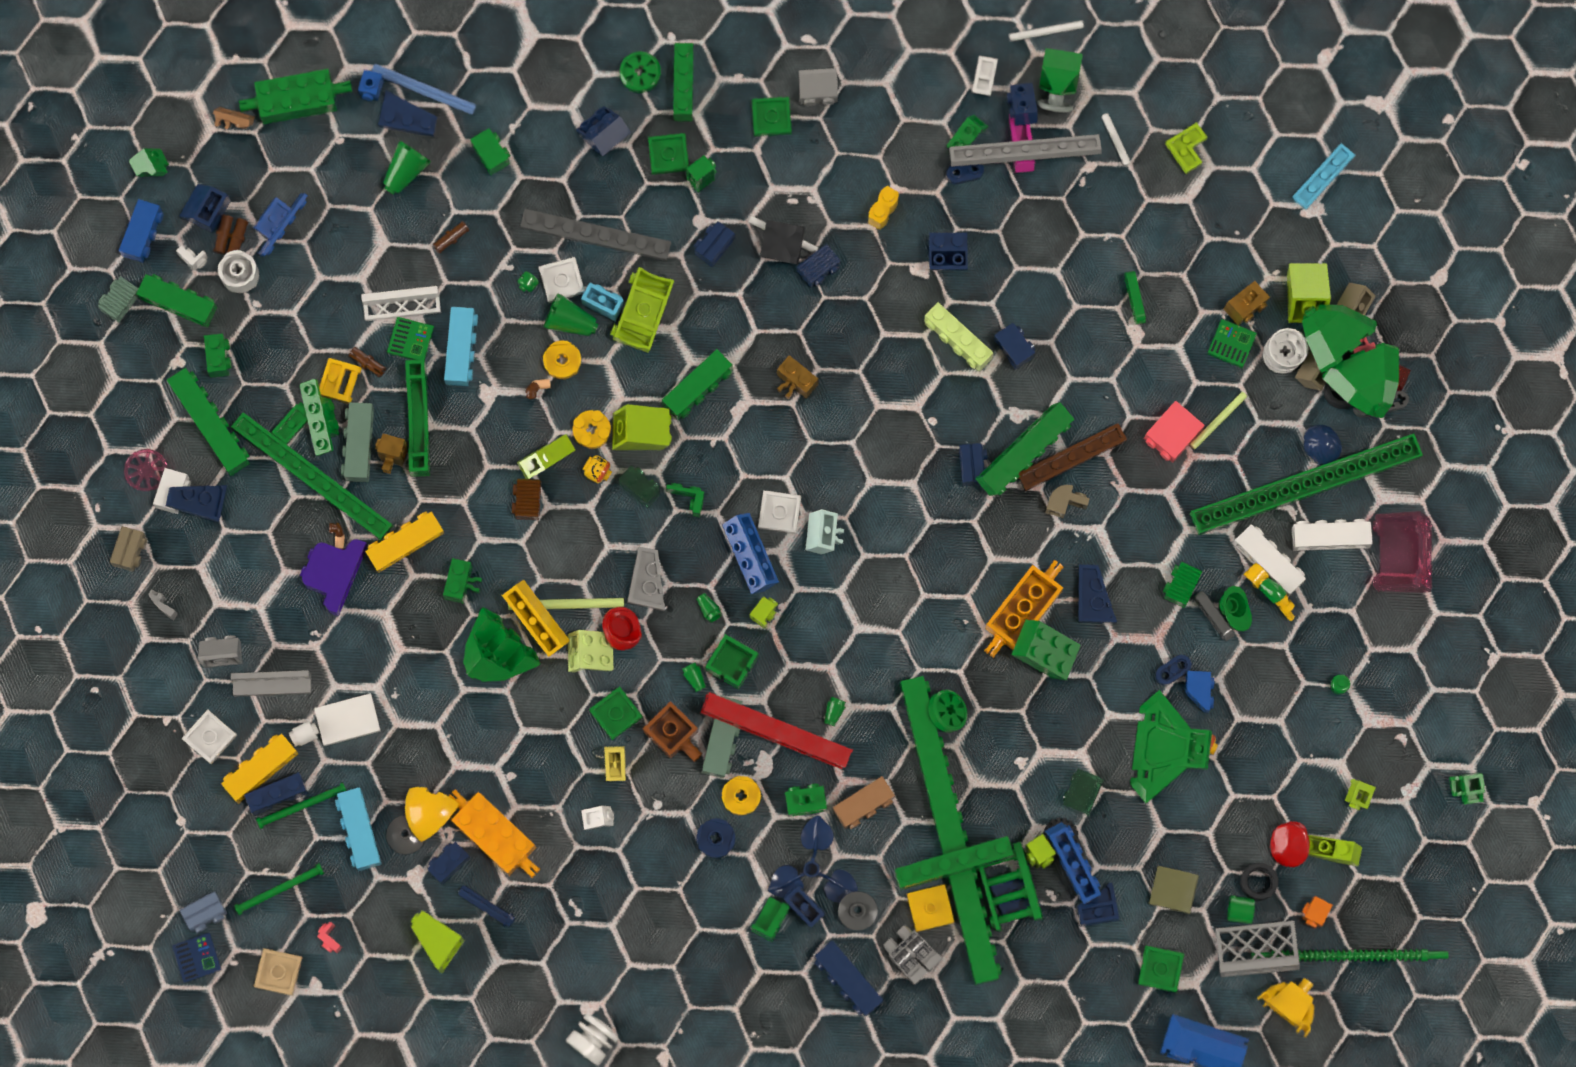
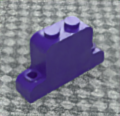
M358 539L352 540L347 544L345 550L326 543H318L314 549L311 548L309 551V562L307 566H303L300 576L308 589L326 595L323 605L333 615L339 617L366 553L365 551L368 547L366 542Z

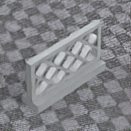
M1294 921L1216 929L1221 977L1300 970ZM1282 927H1291V934L1287 939L1278 933ZM1263 929H1268L1273 933L1267 941L1258 935ZM1243 931H1249L1253 934L1248 943L1239 937ZM1229 933L1234 938L1226 945L1221 941L1220 934ZM1275 936L1284 941L1278 950L1270 944ZM1256 937L1264 943L1259 951L1250 946ZM1236 939L1245 945L1239 953L1230 948ZM1288 944L1293 948L1294 955L1285 956L1280 951ZM1266 946L1275 951L1271 958H1265L1261 955ZM1247 948L1256 954L1251 960H1246L1241 956ZM1227 950L1236 956L1231 962H1223V955Z

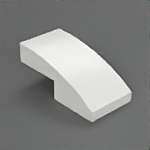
M979 56L972 92L991 95L998 59Z

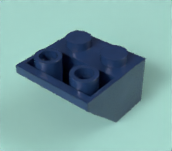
M605 106L597 109L589 119L584 120L576 129L583 139L602 156L631 133L621 116Z
M197 184L179 217L213 233L231 200L228 194L212 186Z
M929 233V270H968L967 233Z

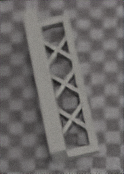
M309 671L231 673L234 697L312 694L311 673Z

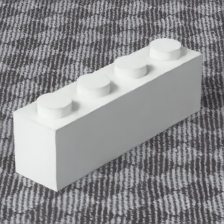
M1356 519L1354 522L1336 520L1335 523H1327L1326 520L1316 521L1315 524H1308V521H1299L1291 528L1293 551L1370 548L1372 545L1371 522H1365V519Z
M1251 524L1235 539L1233 545L1252 564H1259L1268 573L1269 578L1285 589L1286 595L1289 597L1306 580L1304 572L1298 567L1295 568L1290 563V558L1284 553L1281 554L1277 550L1276 544L1271 540L1268 541L1263 536L1262 530Z

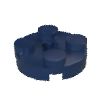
M711 819L703 823L697 831L696 840L698 847L708 857H725L732 851L735 845L734 830L725 820ZM715 833H718L719 837L722 838L717 844L713 843V840L710 839L711 836H715Z

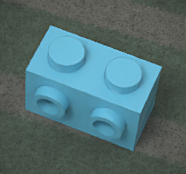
M589 283L581 298L583 306L615 322L624 307V300L620 295L610 293L598 284Z

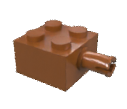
M671 701L643 728L644 733L670 759L682 750L693 762L698 760L703 754L691 743V739L698 733V728Z

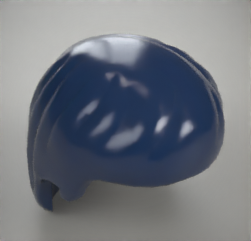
M1318 424L1309 427L1305 431L1304 449L1315 463L1325 465L1336 461L1340 457L1342 445L1338 435L1331 427Z

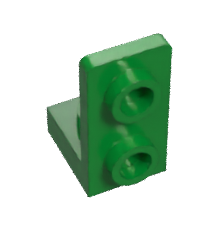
M976 115L969 116L949 141L947 147L971 145L976 137L984 133L989 126Z
M677 483L666 485L667 493L694 497L695 499H691L690 510H693L694 517H701L705 496L701 488L693 486L690 489L683 488L681 484Z

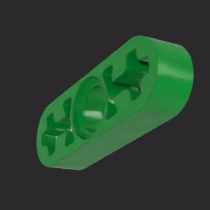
M1135 271L1125 272V282L1134 322L1136 325L1146 323V317Z

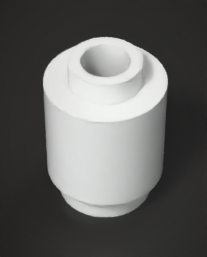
M307 721L289 732L291 740L296 747L317 739L316 734L319 733V730L315 723L311 724L310 721Z

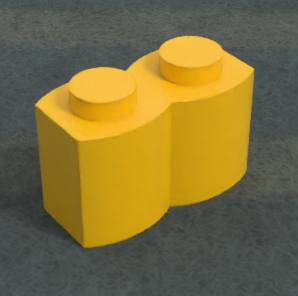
M889 186L881 190L878 202L869 211L868 224L879 230L887 224L889 214L897 207L898 191Z

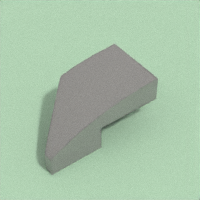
M151 589L149 596L154 604L166 616L175 620L178 614L175 610L163 604L166 599L165 596Z

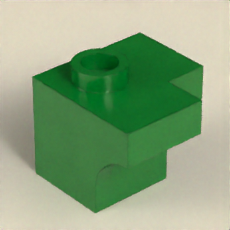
M143 148L129 160L137 177H149L150 175L164 176L167 173L166 167L169 165L161 149Z
M1477 772L1449 777L1452 796H1462L1464 805L1484 802L1483 793L1486 792L1483 773Z

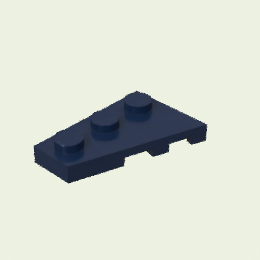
M387 90L385 91L378 124L380 128L434 137L438 120L436 116Z
M227 485L170 487L165 506L213 522H219Z
M1079 565L1078 623L1117 624L1099 566Z

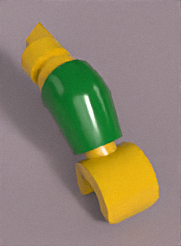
M1253 564L1243 575L1252 582L1255 588L1260 589L1273 604L1280 606L1279 609L1289 621H1293L1295 616L1291 610L1295 605L1291 600H1288L1285 589L1269 578L1268 573L1259 564Z

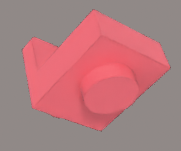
M332 922L324 923L318 930L320 934L317 937L324 942L322 946L331 953L334 950L338 953L342 947L328 936L335 927Z

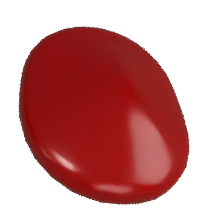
M615 607L604 615L602 622L603 632L608 643L614 649L625 651L632 649L639 643L642 637L641 627L633 611L626 607Z
M1288 822L1274 829L1270 848L1273 858L1280 865L1297 867L1307 859L1310 851V841L1303 824Z

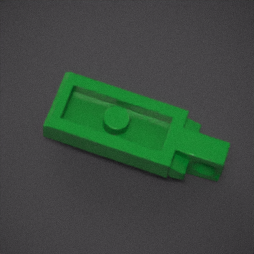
M302 402L298 405L296 404L272 431V434L286 445L292 441L308 422L304 404Z

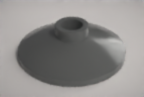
M406 815L395 818L387 828V842L397 853H414L424 843V841L420 842L411 831ZM403 831L409 832L407 837H402Z
M860 891L851 892L839 904V918L849 929L864 930L870 927L877 917L876 902L867 893ZM856 906L861 907V911L855 912L854 908Z

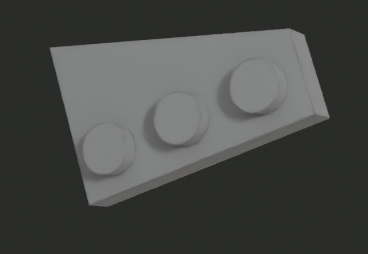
M638 547L627 603L665 611L658 550Z

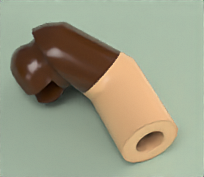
M550 379L532 381L525 390L527 398L535 399L537 397L536 392L539 389L551 388Z
M337 522L336 524L330 523L329 532L335 533V547L344 550L345 535L341 524Z

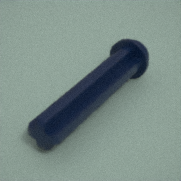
M463 885L459 890V896L503 923V927L507 926L510 928L515 921L512 913H507L469 887Z

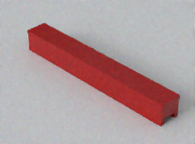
M709 692L706 694V699L700 713L841 770L843 767L846 768L850 754L853 751L852 749Z

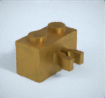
M1254 281L1229 300L1223 309L1239 326L1242 322L1248 323L1254 317L1253 314L1256 311L1262 312L1268 306L1266 302L1270 297Z
M790 355L777 369V376L786 382L781 384L777 391L781 393L783 389H787L789 385L791 386L786 394L788 400L792 396L794 389L807 398L818 385V378Z
M382 434L381 439L378 438L375 447L381 461H384L382 466L383 473L391 474L393 464L404 465L408 452L405 439Z

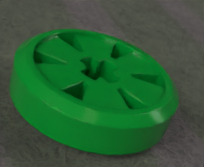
M639 51L629 54L620 66L622 83L627 89L636 93L652 90L656 87L661 77V68L658 60L647 52ZM639 69H643V72H645L642 73L641 76H638V73L636 72L639 71Z
M942 690L931 697L929 714L932 722L938 729L943 732L952 733L965 725L967 721V708L963 699L956 692Z

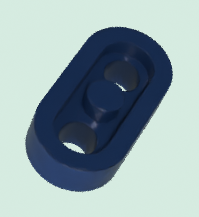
M982 164L950 166L947 170V179L955 185L975 181L983 176L984 167ZM977 167L978 170L974 172L971 168ZM958 171L960 174L955 176L953 172Z
M1178 655L1158 668L1155 675L1157 682L1167 686L1181 678L1191 669V660L1185 655ZM1178 663H1183L1184 668L1180 669ZM1162 674H1168V679H1163Z

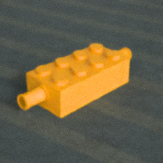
M1053 560L1045 573L1032 565L988 621L985 629L994 635V639L984 651L989 654L992 650L990 653L991 657L994 658L1003 645H1007L1014 650L1025 620L1040 621L1062 593L1063 587L1055 582L1054 579L1064 567L1061 564L1057 566L1058 562L1056 560Z
M456 789L452 793L457 799L451 794L449 795L450 798L459 803L457 807L459 812L451 820L453 824L508 876L518 867H521L531 878L535 876L531 868L536 873L540 871V868L528 858L536 849L535 844L484 796L478 792L471 800L467 801Z

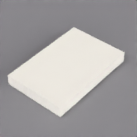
M371 693L314 708L324 746L381 731Z

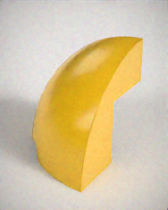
M425 787L409 788L405 800V814L411 831L420 842L425 841L449 820L459 803L441 792L431 794Z

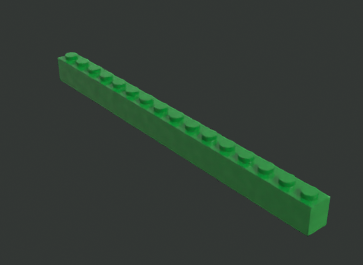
M923 676L901 681L900 686L942 855L965 849V842L968 841L966 830L962 831L960 823H963L961 811L957 812L956 804H959L956 792H952L951 785H954L952 774L947 772L946 767L949 766L947 755L943 756V738L938 736V728L932 722L929 714L930 700L927 693L930 692L928 680L924 681ZM973 869L949 876L948 879L975 986L997 981L999 979L998 975H1001L999 963L995 964L994 956L997 953L995 945L990 944L989 937L992 936L990 926L985 924L984 918L987 917L985 906L980 904L979 899L982 898L980 887H976L975 880L978 879L976 870Z

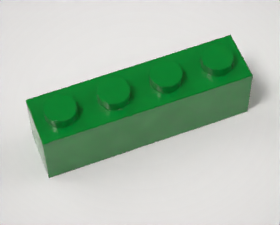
M675 43L674 121H693V43Z
M145 275L136 293L140 300L208 328L217 310L213 299L207 296L199 297L196 292L190 289H186V291L180 289V286L170 281L168 284L157 275Z
M716 349L662 399V405L669 409V412L677 420L681 417L684 419L690 414V409L695 404L698 406L704 401V396L708 392L712 393L718 388V383L722 379L727 380L732 375L733 365Z

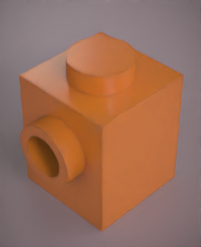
M1314 896L1310 903L1307 902L1302 910L1304 914L1302 919L1306 921V925L1314 929L1316 927L1320 928L1323 926L1333 905Z

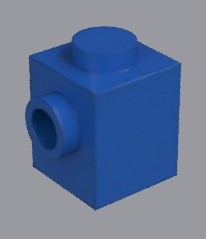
M364 69L358 88L359 95L364 100L378 101L384 82L383 75Z

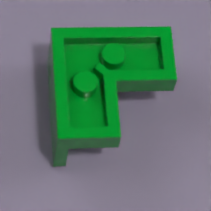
M769 897L756 923L751 926V932L773 942L790 909V905Z

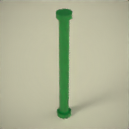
M342 782L338 787L264 818L258 817L256 818L258 826L262 829L269 823L334 797L338 793L347 791L346 787Z
M320 863L316 864L315 868L239 905L237 903L234 907L238 915H241L243 911L318 874L323 875L324 871Z

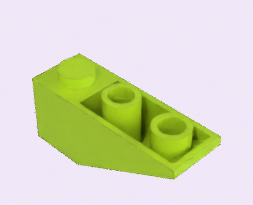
M564 434L521 459L517 464L525 478L530 479L574 452L575 448L567 434Z
M1308 835L1310 841L1308 856L1340 864L1359 865L1362 847L1357 843Z

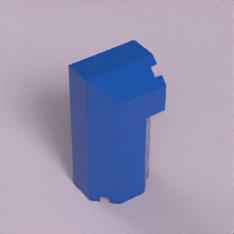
M1173 1014L1169 1021L1160 1054L1164 1055L1167 1052V1057L1187 1064L1190 1061H1194V1065L1200 1067H1242L1247 1051V1046L1244 1044H1247L1249 1039Z

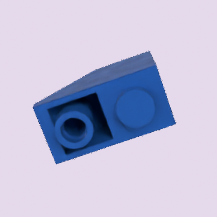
M1187 671L1186 695L1203 713H1209L1210 708L1214 706V697L1210 696L1211 689H1214V678L1211 677V672Z

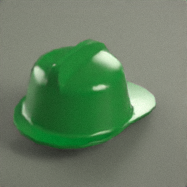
M1238 586L1227 588L1219 600L1220 613L1227 618L1228 623L1233 629L1237 631L1248 630L1252 623V615L1246 593Z

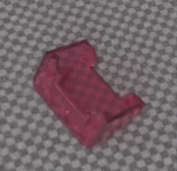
M1421 511L1375 514L1373 529L1380 536V572L1373 578L1374 588L1381 592H1431L1432 527L1430 518Z

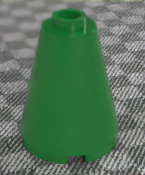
M399 141L383 182L386 185L384 189L393 195L395 192L399 194L431 163V160L404 142Z
M557 293L543 327L549 330L590 336L591 333L595 334L598 323H595L596 318L562 294Z

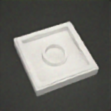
M575 257L539 267L548 303H553L557 293L562 294L566 298L584 294L585 291Z
M763 490L758 529L796 534L801 496Z
M207 710L182 737V740L212 764L235 739L237 734Z

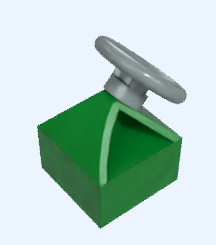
M1045 48L1039 88L1049 92V100H1038L1036 103L1038 107L1055 112L1073 111L1074 108L1071 104L1063 102L1064 95L1076 94L1083 54Z

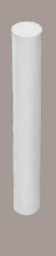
M1109 114L1102 115L1104 124L1124 166L1130 165L1129 157Z

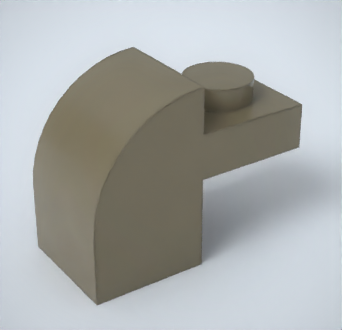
M1063 485L1052 492L1045 513L1064 518L1068 504L1086 510L1090 498H1087L1085 494L1080 492L1071 493L1073 485Z

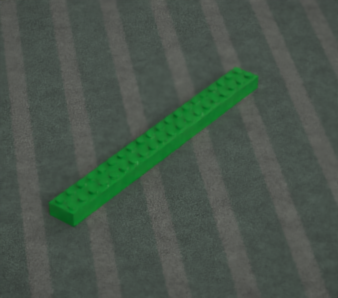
M1411 434L1191 511L1190 515L1199 536L1420 459L1423 454L1415 434Z

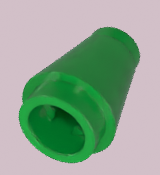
M706 593L701 594L696 599L705 620L712 623L722 616L721 608Z
M694 662L682 669L684 672L683 676L696 692L706 687L700 665L698 666Z
M831 697L827 704L824 723L835 727L846 708L844 707L846 702Z

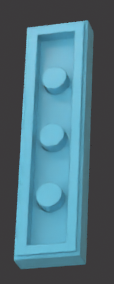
M1341 143L1294 194L1292 199L1307 210L1350 163L1355 154Z

